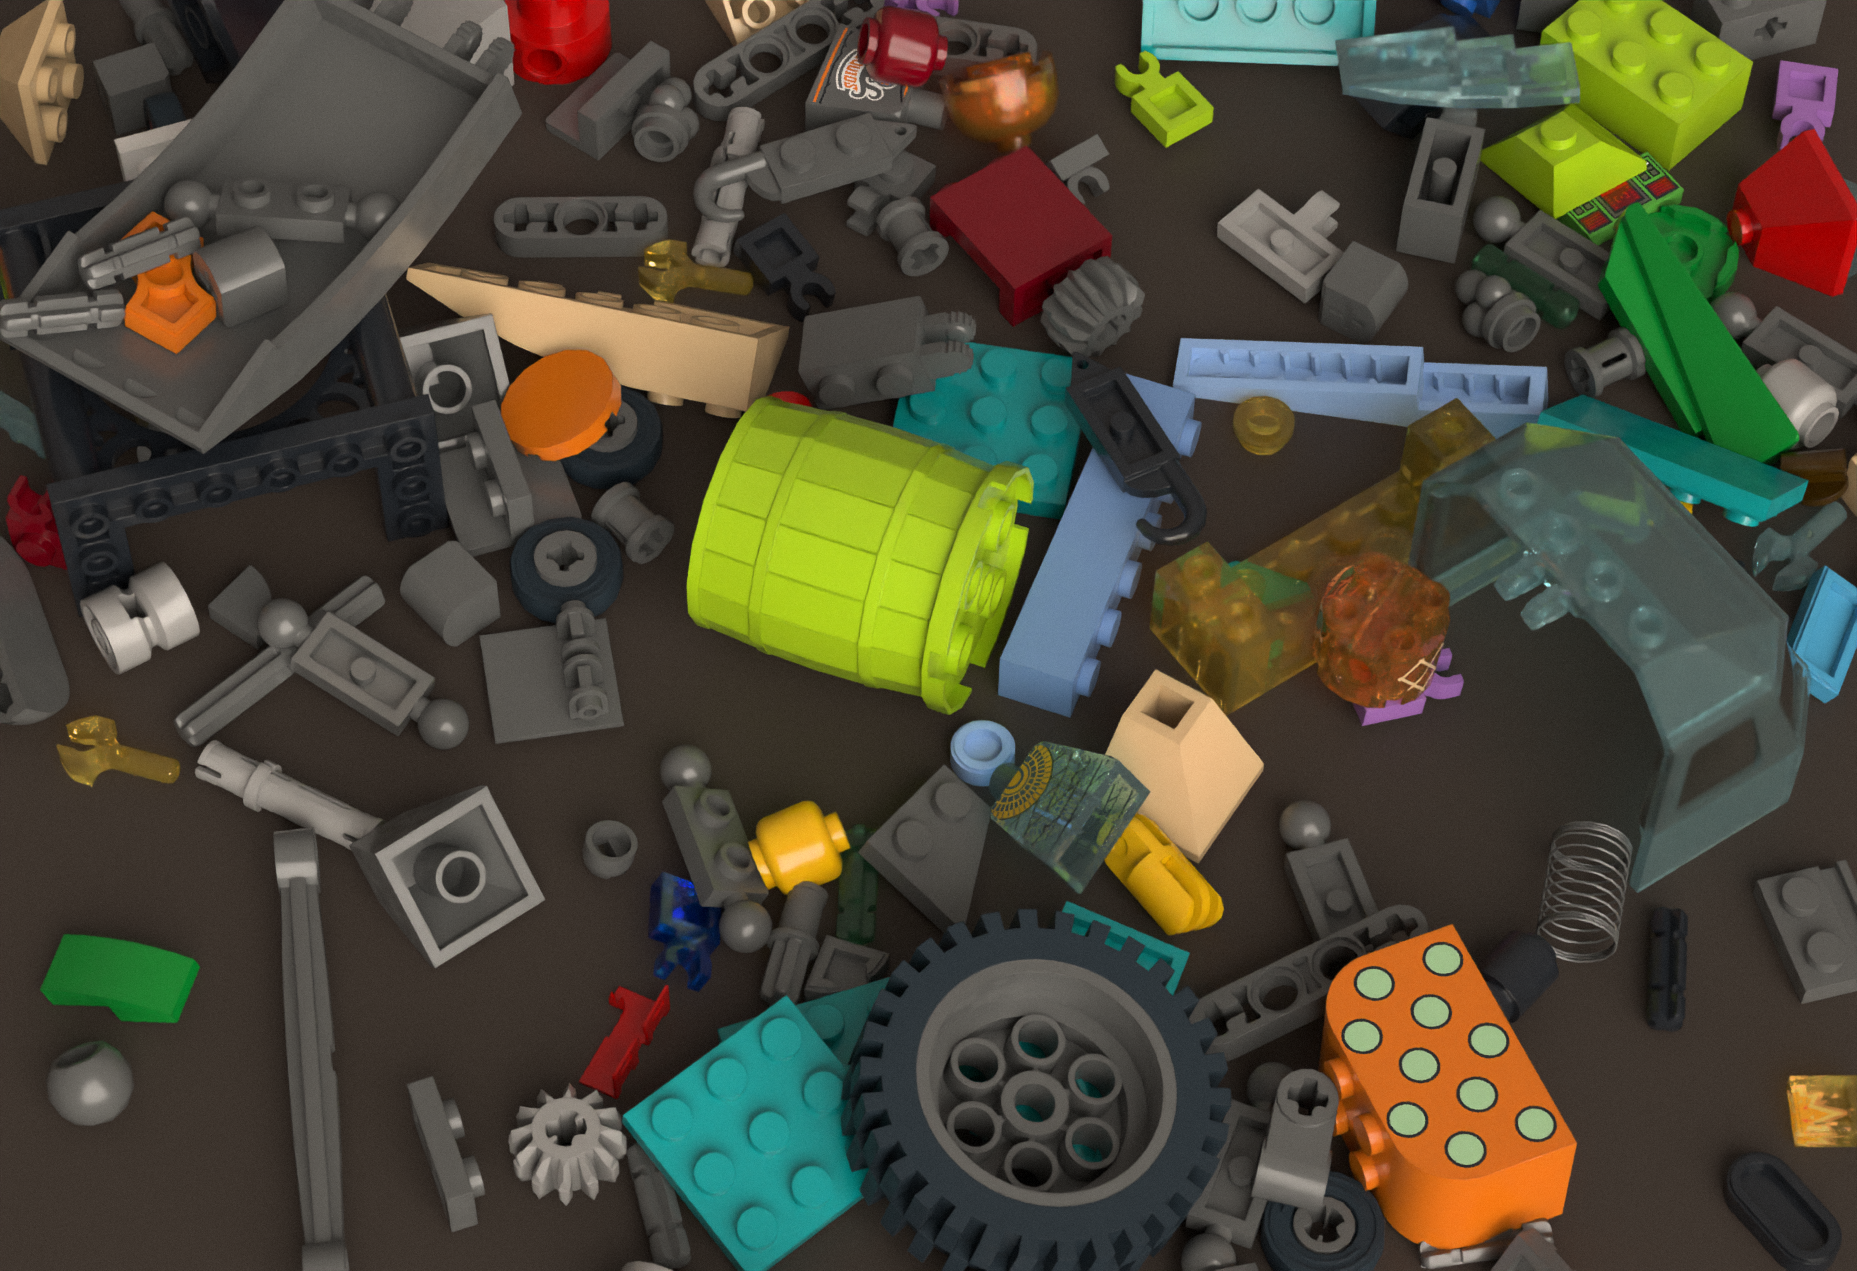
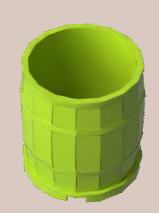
M772 396L756 399L740 418L719 458L703 501L692 543L687 577L688 614L697 626L716 630L756 647L757 650L767 655H774L819 672L858 682L866 687L884 688L920 696L929 709L951 715L963 707L972 692V688L960 684L969 664L986 667L1012 601L1029 533V528L1014 523L1018 500L1030 504L1033 500L1034 480L1030 470L1026 466L1010 461H1004L993 466L959 452L954 447L943 442L938 443L895 427L847 415L846 412L827 411L784 402L782 399Z

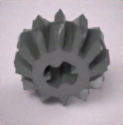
M1108 256L1097 258L1096 260L1091 258L1085 260L1076 271L1069 270L1067 277L1061 283L1054 285L1053 295L1044 300L1042 305L1044 312L1040 323L1047 330V335L1065 353L1073 356V352L1076 351L1086 357L1090 355L1097 357L1102 354L1106 347L1110 345L1116 346L1118 339L1124 333L1131 331V323L1140 317L1143 311L1141 305L1143 304L1145 294L1138 286V281L1120 263H1115Z

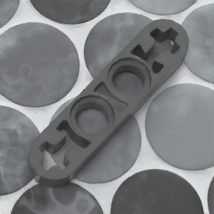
M809 0L702 66L697 71L693 81V104L697 112L713 121H726L729 112L733 108L752 107L824 62L839 28L838 18L842 17V24L860 30L866 17L873 18L877 10L884 7L885 0H853L858 5L867 1L869 4L868 11L866 12L859 7H854L847 11L848 0ZM816 24L826 30L828 38L818 44H808L797 36L796 31L803 25ZM769 52L776 55L782 62V65L774 72L763 73L753 68L749 61L755 54ZM736 69L739 70V74L741 76L737 80H735ZM714 84L719 90L730 86L729 97L724 98L720 93L709 96V86Z
M1398 904L1387 907L1202 997L1189 1017L1191 1024L1210 1017L1212 1023L1215 1020L1223 1019L1229 1030L1224 1035L1215 1037L1205 1055L1224 1052L1226 1061L1233 1060L1324 1016L1327 994L1332 983L1331 980L1323 976L1329 962L1341 956H1351L1356 959L1368 954L1365 946L1370 944L1373 945L1375 951L1397 944L1392 936L1403 930L1410 939L1431 932L1427 918L1419 909L1410 905ZM1284 985L1298 990L1297 998L1286 1009L1275 1011L1263 1006L1265 996L1275 987ZM1248 1003L1257 1019L1249 1023L1242 1006Z

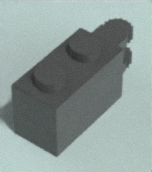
M1457 99L1456 101L1450 100L1449 104H1445L1440 120L1430 117L1426 118L1403 204L1397 252L1455 264L1478 174L1485 129L1475 127L1477 121L1475 105L1472 106L1470 102H1465L1464 99L1462 101Z
M920 296L805 316L798 372L818 409L822 410L935 391L937 378L954 376L955 373L961 374V372H967V369H971L974 357L973 349L969 348V344L966 345L964 343H970V340H974V335L976 334L975 319H972V315L969 316L966 312L961 313L960 311H951L950 314L943 312L930 315Z

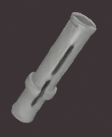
M736 107L729 112L725 135L721 146L713 153L711 167L717 163L756 152L765 125V119H761L762 115L760 112L748 107ZM740 181L716 189L712 194V200L721 208L742 210L745 192L748 187L747 181ZM702 214L699 232L697 233L691 254L696 256L695 260L703 266L710 268L724 267L729 263L732 242L739 221L730 223L716 222Z
M217 740L211 741L205 747L197 762L207 766V768L201 766L196 768L195 774L197 778L217 785L243 798V803L246 807L256 812H260L261 808L266 809L303 828L314 827L316 834L330 839L351 850L350 844L386 823L385 820L379 817L376 818L368 813H364L282 773V767L268 759L264 760V763L258 762L223 745Z

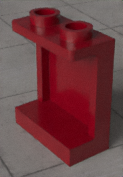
M1027 145L1007 156H999L993 159L985 168L959 182L946 184L930 197V227L933 231L941 233L945 238L951 235L1000 288L999 312L1012 327L1043 311L1042 305L1044 300L1053 295L1054 285L1061 283L1067 277L1069 270L1076 271L1085 260L1091 258L1096 260L1097 258L1108 256L1111 259L1112 234Z

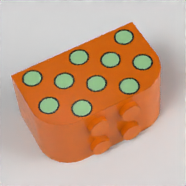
M1453 924L1365 954L1347 964L1333 979L1327 994L1318 1071L1332 1080L1338 1091L1339 1105L1333 1136L1341 1134L1350 1151L1349 1164L1354 1179L1363 1185L1365 1191L1371 1190L1373 1196L1377 1199L1382 1213L1391 1226L1405 1238L1416 1244L1423 1241L1441 1250L1480 1244L1511 1228L1512 1230L1519 1229L1523 1223L1539 1218L1550 1219L1563 1213L1577 1142Z

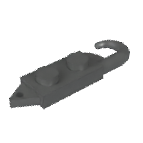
M866 113L760 145V151L717 163L703 171L695 181L692 195L695 206L707 218L716 222L730 223L742 220L745 216L744 211L741 209L721 208L712 200V194L716 189L746 180L751 189L762 198L770 201H780L781 204L892 171V161L916 138L917 127L913 124L874 120L871 113Z

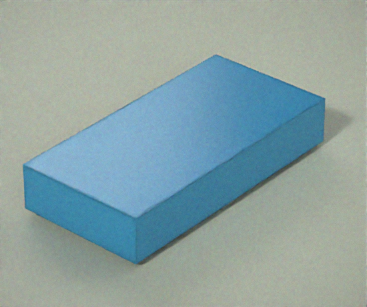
M1826 565L1812 574L1775 666L1777 671L1823 703H1827L1838 696L1857 648V587Z

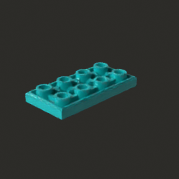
M1583 394L1541 411L1534 431L1538 433V436L1552 441L1551 449L1562 456L1578 460H1585L1587 455L1609 463L1607 471L1614 476L1634 482H1641L1644 477L1666 485L1664 493L1669 497L1690 504H1700L1703 499L1723 507L1722 515L1726 519L1745 526L1756 527L1759 525V522L1777 516L1780 512L1801 502L1809 482L1801 477Z

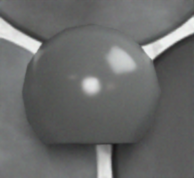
M105 1041L87 1042L65 1051L52 1061L45 1080L48 1100L58 1113L71 1123L82 1126H94L114 1120L128 1106L134 1088L131 1064L116 1047Z

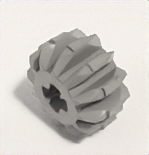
M570 1083L563 1092V1098L554 1099L541 1089L537 1096L538 1109L520 1106L519 1112L516 1115L518 1128L511 1130L509 1135V1150L516 1157L513 1160L514 1172L520 1181L531 1180L533 1193L537 1195L538 1199L557 1189L560 1201L567 1206L573 1197L572 1191L581 1189L586 1195L595 1200L596 1195L599 1193L598 1180L616 1183V1178L619 1175V1162L617 1160L623 1159L627 1152L626 1136L620 1131L622 1129L621 1116L616 1107L604 1109L603 1098L599 1095L597 1089L581 1100L577 1099L576 1089ZM564 1143H572V1145L564 1146Z

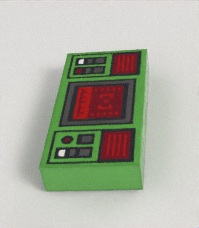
M1645 152L1639 156L1647 161L1646 171L1557 219L1596 245H1600L1614 238V223L1629 205L1639 202L1647 214L1659 212L1660 206L1680 204L1684 189L1648 152Z

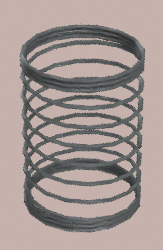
M1574 821L1561 825L1552 833L1549 847L1551 852L1547 859L1549 864L1545 871L1547 876L1543 883L1545 888L1541 895L1543 900L1539 907L1541 912L1538 915L1535 934L1541 936L1539 932L1541 928L1556 939L1576 944H1594L1613 938V944L1607 949L1596 953L1579 954L1565 952L1552 946L1556 957L1562 960L1577 963H1594L1605 960L1616 952L1633 847L1630 840L1623 833L1609 825L1592 821ZM1576 829H1590L1604 832L1618 838L1623 844H1625L1628 853L1617 842L1600 834L1582 831H1572L1564 834L1561 833ZM1570 834H1588L1603 838L1617 845L1626 857L1620 860L1615 854L1594 845L1570 843L1556 847L1554 842L1560 837ZM1568 846H1586L1602 850L1614 856L1619 862L1608 864L1587 856H1565L1558 849ZM1571 858H1584L1600 862L1604 865L1581 863ZM1559 861L1568 867L1556 870L1552 864ZM1624 868V871L1622 873L1617 871L1619 869ZM1579 870L1597 874L1607 880L1593 882L1577 880L1563 875L1560 871ZM1615 871L1619 876L1611 879L1601 873ZM1557 873L1566 879L1554 882L1550 876ZM1621 878L1623 883L1618 885L1614 880ZM1563 882L1583 883L1595 886L1605 892H1576L1561 887L1558 884ZM1612 882L1617 888L1609 891L1597 884ZM1556 885L1567 892L1552 894L1548 888ZM1619 890L1621 895L1616 897L1612 892ZM1610 894L1615 900L1607 903L1595 896ZM1557 895H1581L1593 898L1603 904H1574L1558 898ZM1554 897L1565 904L1550 906L1546 900ZM1617 902L1619 907L1615 910L1610 904ZM1545 903V905L1548 907L1543 910V905ZM1560 906L1578 907L1593 911L1601 916L1596 917L1592 914L1577 911H1558L1555 908ZM1608 906L1613 912L1605 915L1593 908ZM1552 909L1556 913L1546 915L1544 912ZM1615 914L1617 919L1612 922L1608 916ZM1602 918H1606L1611 924H1608ZM1574 919L1589 922L1601 928H1570L1554 921ZM1551 922L1558 927L1571 931L1594 932L1605 930L1610 936L1597 941L1581 942L1553 935L1543 926Z

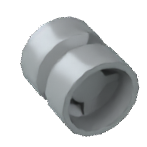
M162 561L130 576L127 589L122 590L117 586L111 585L82 599L80 602L84 620L96 646L109 667L118 675L150 660L153 647L159 646L168 651L199 636L200 633L197 617L186 592L172 569Z

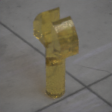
M671 239L655 243L644 249L645 266L667 268L668 270L658 271L653 268L638 267L639 284L655 300L670 303L674 302L676 293L679 290L688 286L747 296L751 293L754 283L753 276L749 272L693 263L687 256V242Z
M98 715L81 718L66 725L70 741L84 745H93L97 748L84 752L57 744L60 762L68 775L74 781L93 786L100 772L109 769L119 770L167 784L175 783L180 774L181 765L177 759L119 744L116 740L118 733L115 721Z

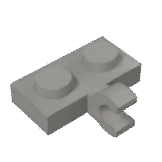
M1258 188L1218 222L1217 237L1303 303L1308 302L1322 290L1324 278L1344 253L1326 239L1338 227V222L1330 215L1339 208L1340 203L1323 190L1314 194L1293 215Z

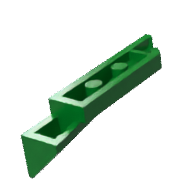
M1635 202L1629 205L1614 223L1613 230L1615 235L1608 259L1602 267L1597 286L1620 326L1627 328L1638 339L1646 358L1645 369L1681 432L1693 437L1704 434L1706 441L1769 466L1776 463L1781 458V453H1786L1799 441L1798 431L1641 203Z

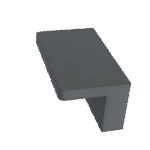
M650 41L632 59L621 53H614L546 118V130L599 161L632 129L636 111L641 105L649 102L650 93L654 88L659 86L663 80L671 77L669 51Z

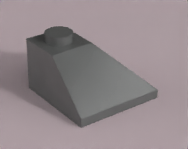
M491 313L422 323L398 329L418 396L428 394L434 410L439 453L466 447L465 434L474 432L471 406L496 400L501 413V404L510 383Z
M480 785L405 811L349 845L378 902L433 968L440 966L545 901L488 787L485 785Z

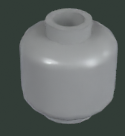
M1793 358L1781 360L1773 366L1765 364L1756 370L1799 433V441L1790 450L1804 446L1808 448L1814 447L1829 435L1839 416L1838 408H1836L1837 394L1831 383L1803 362Z

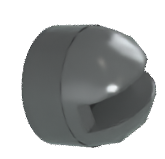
M605 820L595 823L588 829L582 848L585 866L593 875L603 879H610L611 877L625 874L632 865L637 851L638 841L636 835L628 826L617 821ZM597 845H604L605 855L601 853Z

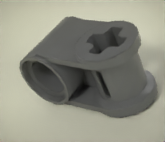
M1299 1069L1290 1072L1281 1080L1274 1106L1268 1118L1266 1134L1262 1138L1252 1182L1251 1197L1316 1212L1320 1211L1332 1159L1330 1146L1339 1105L1338 1091L1334 1082L1325 1074L1314 1069ZM1299 1107L1309 1110L1308 1116L1298 1113Z

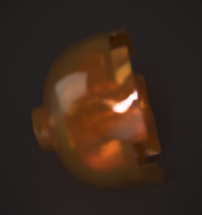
M1042 51L1037 63H1033L1030 52L1019 53L969 66L966 68L969 79L957 84L954 83L952 73L938 81L946 110L954 125L964 136L976 142H996L999 152L1011 151L1030 145L1032 143L1030 133L1049 122L1057 109L1060 95L1058 74L1053 54L1050 51Z

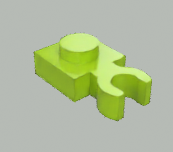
M1143 51L1139 54L1138 69L1142 74L1130 73L1122 64L1115 66L1114 83L1120 93L1131 98L1130 112L1165 148L1212 123L1214 107L1179 71L1164 78L1159 73L1160 64L1158 59L1150 52Z

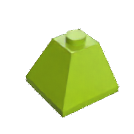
M1572 102L1486 147L1481 151L1480 157L1481 162L1541 211L1554 219L1646 171L1647 166L1645 159Z

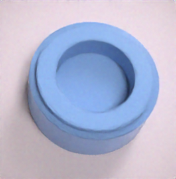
M976 720L966 723L955 732L951 740L950 763L954 773L961 780L974 786H991L1000 783L1011 773L1015 761V742L1011 733L1004 726L989 720Z

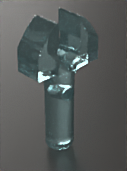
M1836 501L1825 505L1792 536H1782L1770 527L1757 538L1752 557L1753 575L1756 577L1773 560L1783 561L1786 558H1790V564L1785 566L1776 575L1772 590L1791 591L1802 589L1809 583L1812 574L1816 572L1818 563L1809 556V553L1846 520L1847 512L1845 508Z

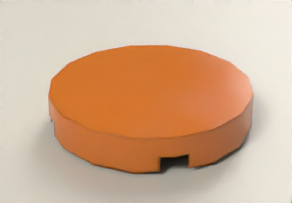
M588 350L560 351L547 355L524 369L508 388L501 404V416L510 440L518 452L528 456L527 454L538 455L540 460L557 461L579 454L596 443L608 430L604 425L605 422L610 418L612 412L617 416L621 406V385L604 358Z

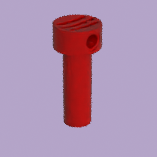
M504 0L508 6L510 39L513 42L512 44L515 45L512 58L513 71L521 78L544 85L569 84L590 76L606 61L612 48L609 0Z

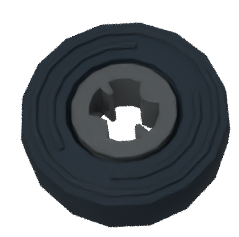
M1329 1171L1325 1194L1319 1212L1268 1201L1261 1222L1260 1242L1268 1264L1274 1271H1373L1384 1249L1385 1219L1377 1199L1369 1191H1365L1360 1182L1339 1172ZM1323 1222L1324 1230L1329 1224L1333 1225L1336 1228L1334 1241L1324 1243L1322 1242V1235H1319L1317 1241L1310 1237L1312 1223Z

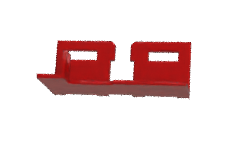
M665 985L656 1001L621 986L617 988L614 994L611 991L608 998L609 1005L623 1010V1013L610 1036H605L580 1078V1084L594 1090L597 1089L598 1092L618 1099L627 1076L632 1069H636L639 1063L638 1051L642 1044L650 1045L653 1040V1032L662 1017H666L670 1011L668 985Z

